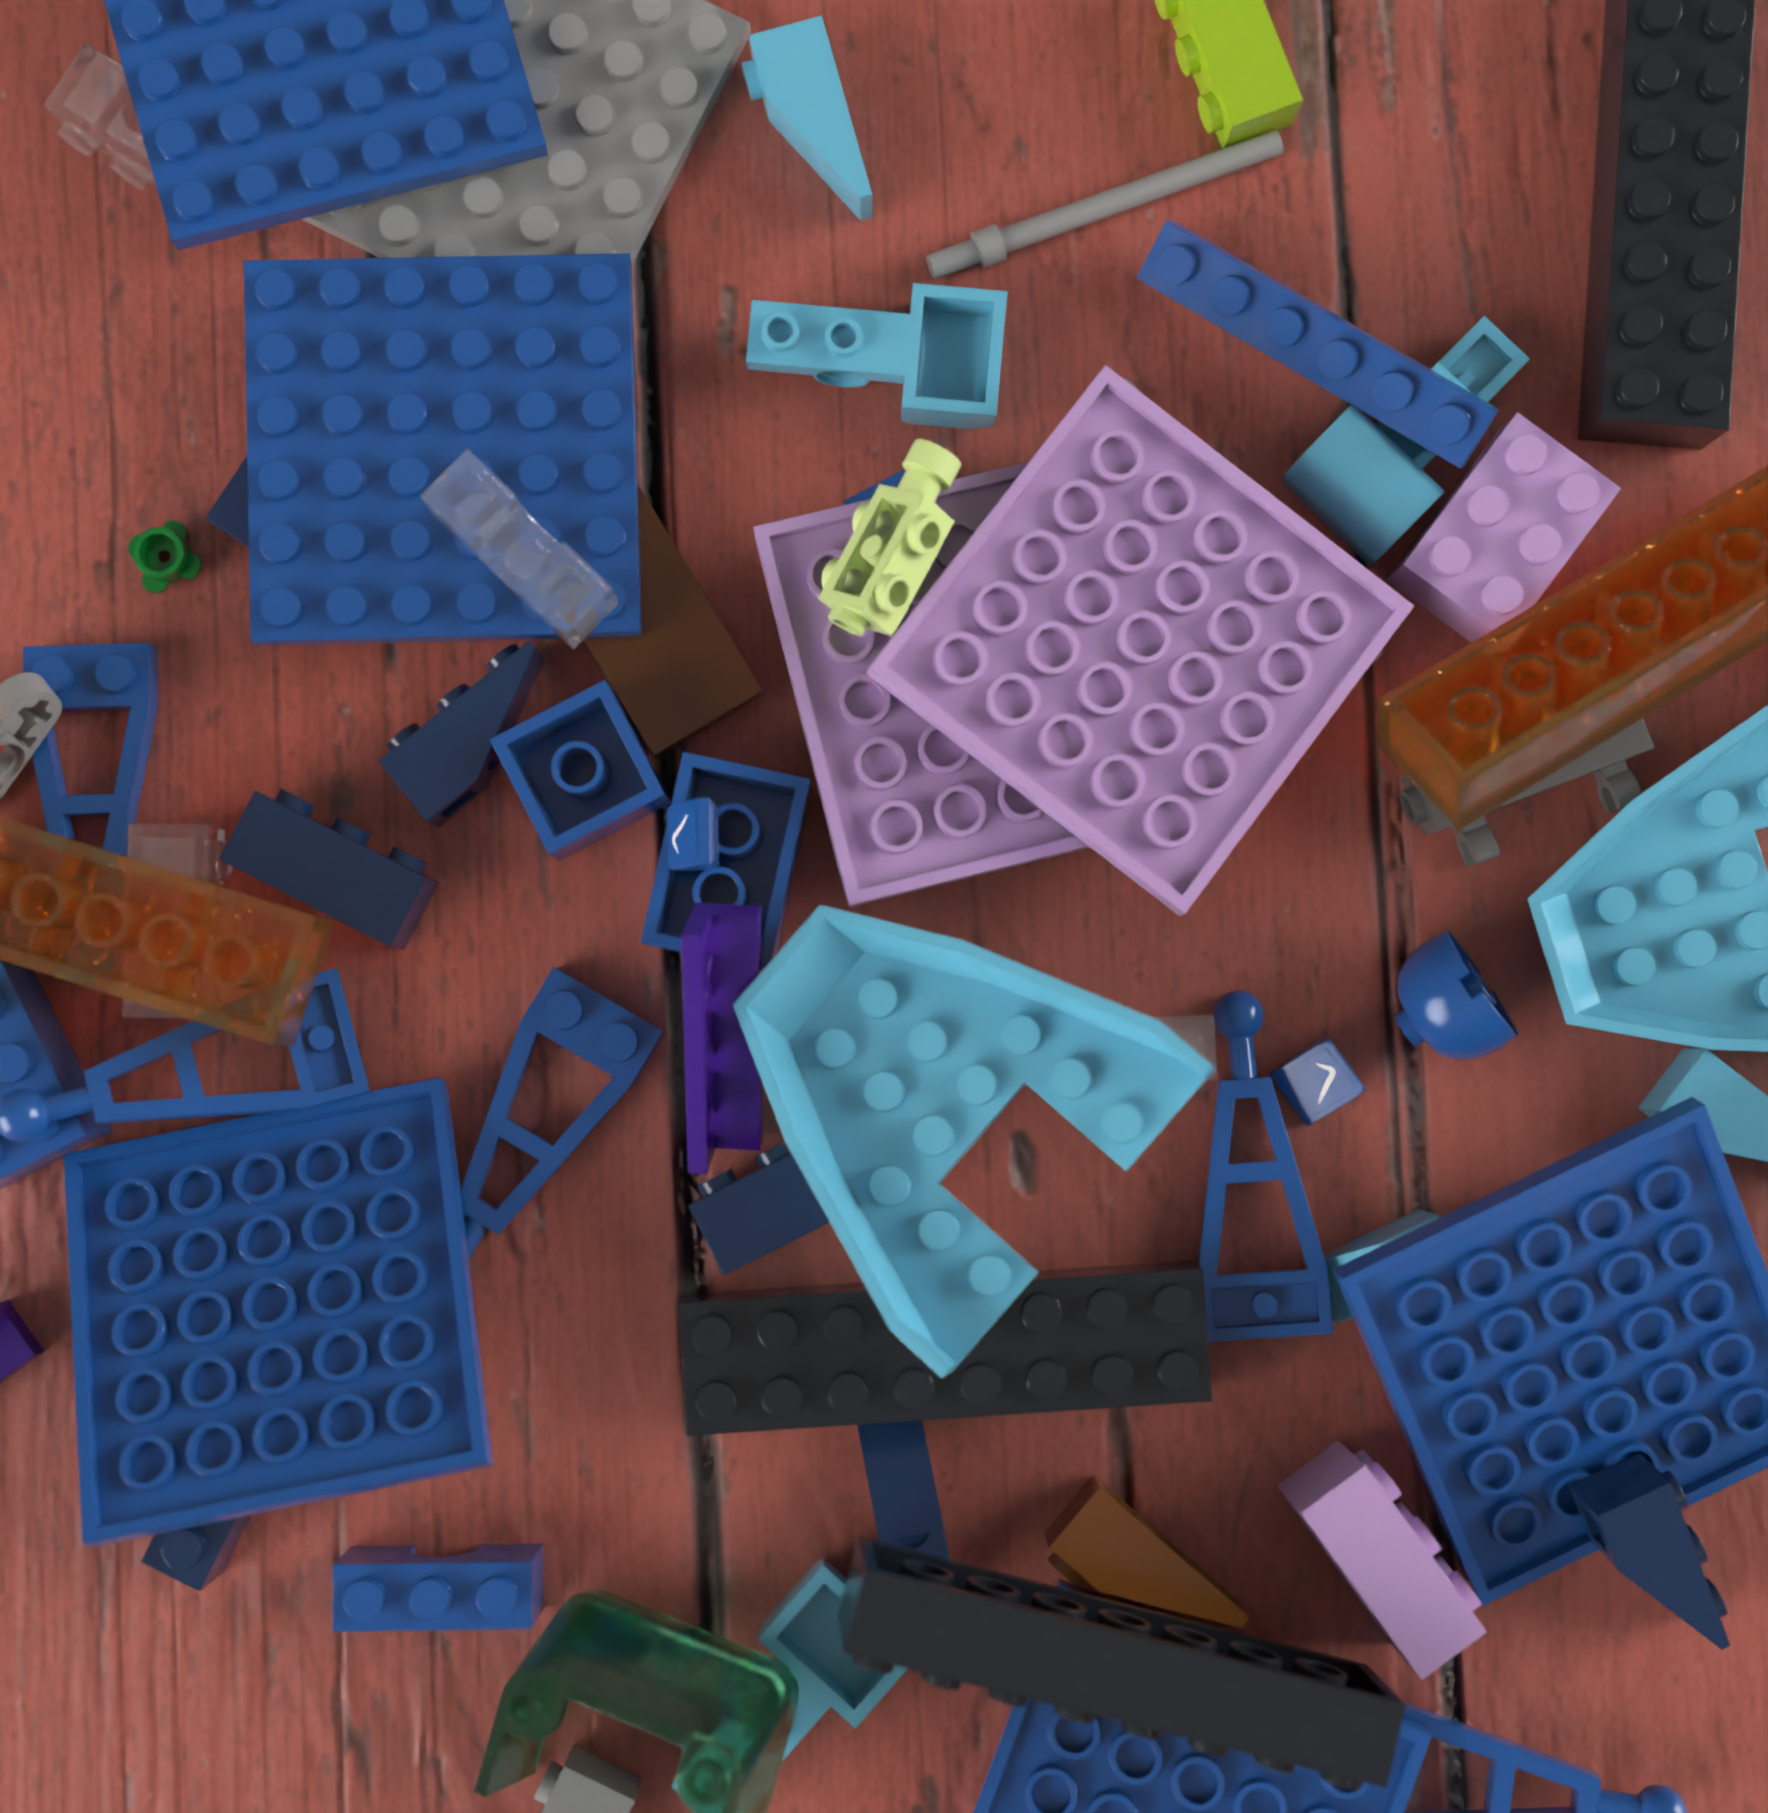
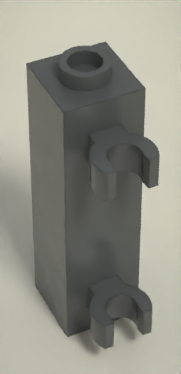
M1630 688L1415 770L1401 777L1405 789L1400 791V801L1409 822L1413 826L1420 825L1424 836L1452 826L1461 858L1465 866L1469 867L1501 855L1497 841L1485 822L1484 813L1593 772L1597 781L1598 795L1606 813L1623 809L1630 801L1642 793L1639 783L1628 769L1625 759L1655 747Z

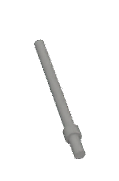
M1273 130L999 229L996 224H992L970 233L971 239L926 255L929 271L932 278L937 279L979 264L984 269L1006 261L1007 253L1280 156L1284 151L1281 136L1277 130Z

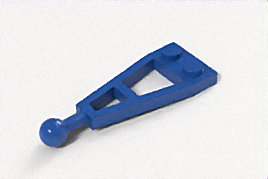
M151 643L23 647V673L32 672L44 678L62 703L61 713L129 711L113 794L67 795L54 726L32 755L60 897L77 899V939L72 941L66 948L63 956V965L67 975L73 981L85 986H95L107 981L113 975L117 965L116 952L113 946L104 939V898H120L158 711V648ZM109 817L97 877H83L72 818Z
M555 967L552 968L519 1024L460 1189L463 1214L466 1215L464 1224L469 1260L486 1231L490 1229L496 1234L502 1233L635 1084L665 1033L663 1030ZM540 1034L613 1076L610 1082L555 1144L509 1118ZM504 1139L538 1159L539 1162L497 1208L481 1199L480 1196L500 1141Z
M338 968L267 986L83 1071L86 1086L47 1096H42L29 1089L13 1090L0 1099V1134L11 1141L28 1142L43 1134L49 1122L91 1111L94 1112L96 1123L99 1125L301 1111L370 1092ZM278 1006L300 1089L204 1096L192 1045ZM171 1054L173 1055L183 1098L114 1103L110 1082Z
M1240 990L1231 991L1224 994L1217 1001L1213 1010L1215 1027L1221 1035L1228 1039L1231 1080L1218 1081L1198 1257V1266L1203 1269L1208 1342L1334 1334L1328 1268L1271 1077L1257 1078L1253 1037L1260 1031L1263 1025L1264 1010L1260 1001L1251 993ZM1257 1098L1274 1161L1228 1164L1235 1099ZM1281 1180L1306 1268L1217 1274L1226 1184Z
M1403 1701L1406 1704L1403 1718L1427 1727L1432 1734V1738L1490 1758L1483 1809L1404 1813H1688L1682 1797L1668 1786L1661 1784L1649 1785L1640 1790L1637 1795L1600 1789L1601 1779L1592 1770ZM1515 1768L1572 1788L1570 1806L1511 1808Z

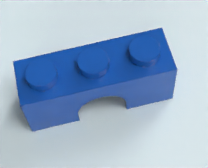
M479 1544L472 1552L446 1557L416 1555V1545L351 1546L333 1564V1632L532 1629L544 1609L543 1544Z

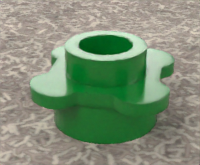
M174 520L167 521L163 527L150 528L142 534L134 536L129 542L128 553L134 559L138 569L144 573L141 580L142 585L152 593L159 594L165 592L170 583L181 578L194 579L202 570V561L197 555L192 554L187 542L189 531L182 523ZM163 552H169V561L161 562L160 555Z

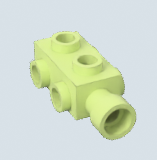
M916 439L902 463L906 472L897 488L879 484L871 501H865L857 507L852 519L854 532L840 558L830 560L823 570L821 578L823 590L818 599L831 609L828 619L849 633L863 636L866 629L894 636L955 522L934 502L941 490H949L961 468V462L951 452L931 441Z

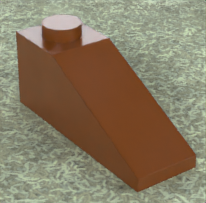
M1095 1475L1089 1479L1044 1533L1048 1548L1053 1551L1048 1561L1061 1575L1076 1586L1084 1578L1097 1591L1239 1628H1242L1250 1619L1237 1598Z

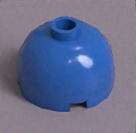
M1448 930L1441 932L1437 936L1434 935L1423 942L1407 957L1399 971L1396 990L1403 1010L1396 1013L1394 1017L1405 1036L1415 1047L1426 1041L1430 1047L1443 1057L1458 1061L1479 1059L1508 1044V1041L1518 1036L1519 1033L1495 992L1489 990L1479 975L1482 974Z

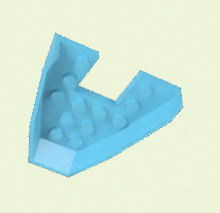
M1768 705L1630 801L1527 899L1566 1024L1708 1050L1768 1052V871L1755 830L1768 827Z
M821 904L732 1004L784 1140L887 1326L898 1339L941 1378L951 1374L1039 1273L1037 1269L941 1184L1026 1084L1127 1172L1214 1072V1066L1160 1020L964 940Z

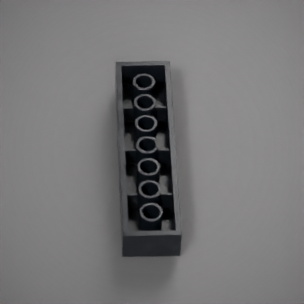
M1755 0L1605 1L1577 440L1703 449L1730 429Z
M1193 1261L1039 1271L1037 1276L957 1368L943 1378L936 1374L890 1331L864 1282L685 1294L678 1303L686 1436L1212 1401L1203 1269Z
M859 1536L838 1612L844 1653L853 1655L852 1661L856 1665L870 1671L891 1673L894 1666L920 1672L921 1680L942 1689L958 1690L962 1682L988 1689L987 1695L1011 1706L1025 1707L1029 1699L1055 1705L1054 1711L1058 1715L1075 1722L1092 1724L1095 1721V1717L1099 1716L1121 1722L1120 1727L1124 1731L1143 1739L1160 1740L1162 1733L1187 1738V1744L1190 1747L1211 1756L1227 1757L1229 1749L1254 1755L1253 1760L1257 1764L1276 1772L1292 1774L1295 1771V1766L1319 1771V1776L1326 1782L1348 1790H1360L1362 1782L1384 1788L1387 1787L1406 1704L1367 1664Z

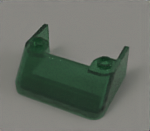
M593 1589L573 1595L563 1603L506 1683L501 1694L474 1793L486 1797L535 1774L545 1737L551 1735L560 1727L564 1720L569 1700L683 1747L677 1769L676 1782L681 1799L694 1813H768L799 1701L797 1679L792 1670L776 1658L609 1592Z

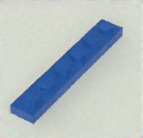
M1166 220L1137 276V279L1460 469L1466 465L1500 410L1174 220Z

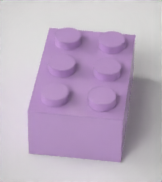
M1517 412L1495 433L1386 580L1485 654H1488L1510 639L1621 488Z
M1337 1441L1277 1485L1389 1642L1421 1680L1425 1679L1487 1632L1473 1613L1475 1609L1482 1605L1478 1597L1457 1571L1453 1572L1440 1555L1433 1558L1435 1554L1442 1550L1440 1545L1417 1516L1413 1517L1402 1502L1394 1505L1393 1501L1402 1495L1400 1490L1377 1461L1373 1462L1363 1449L1353 1454L1341 1442Z

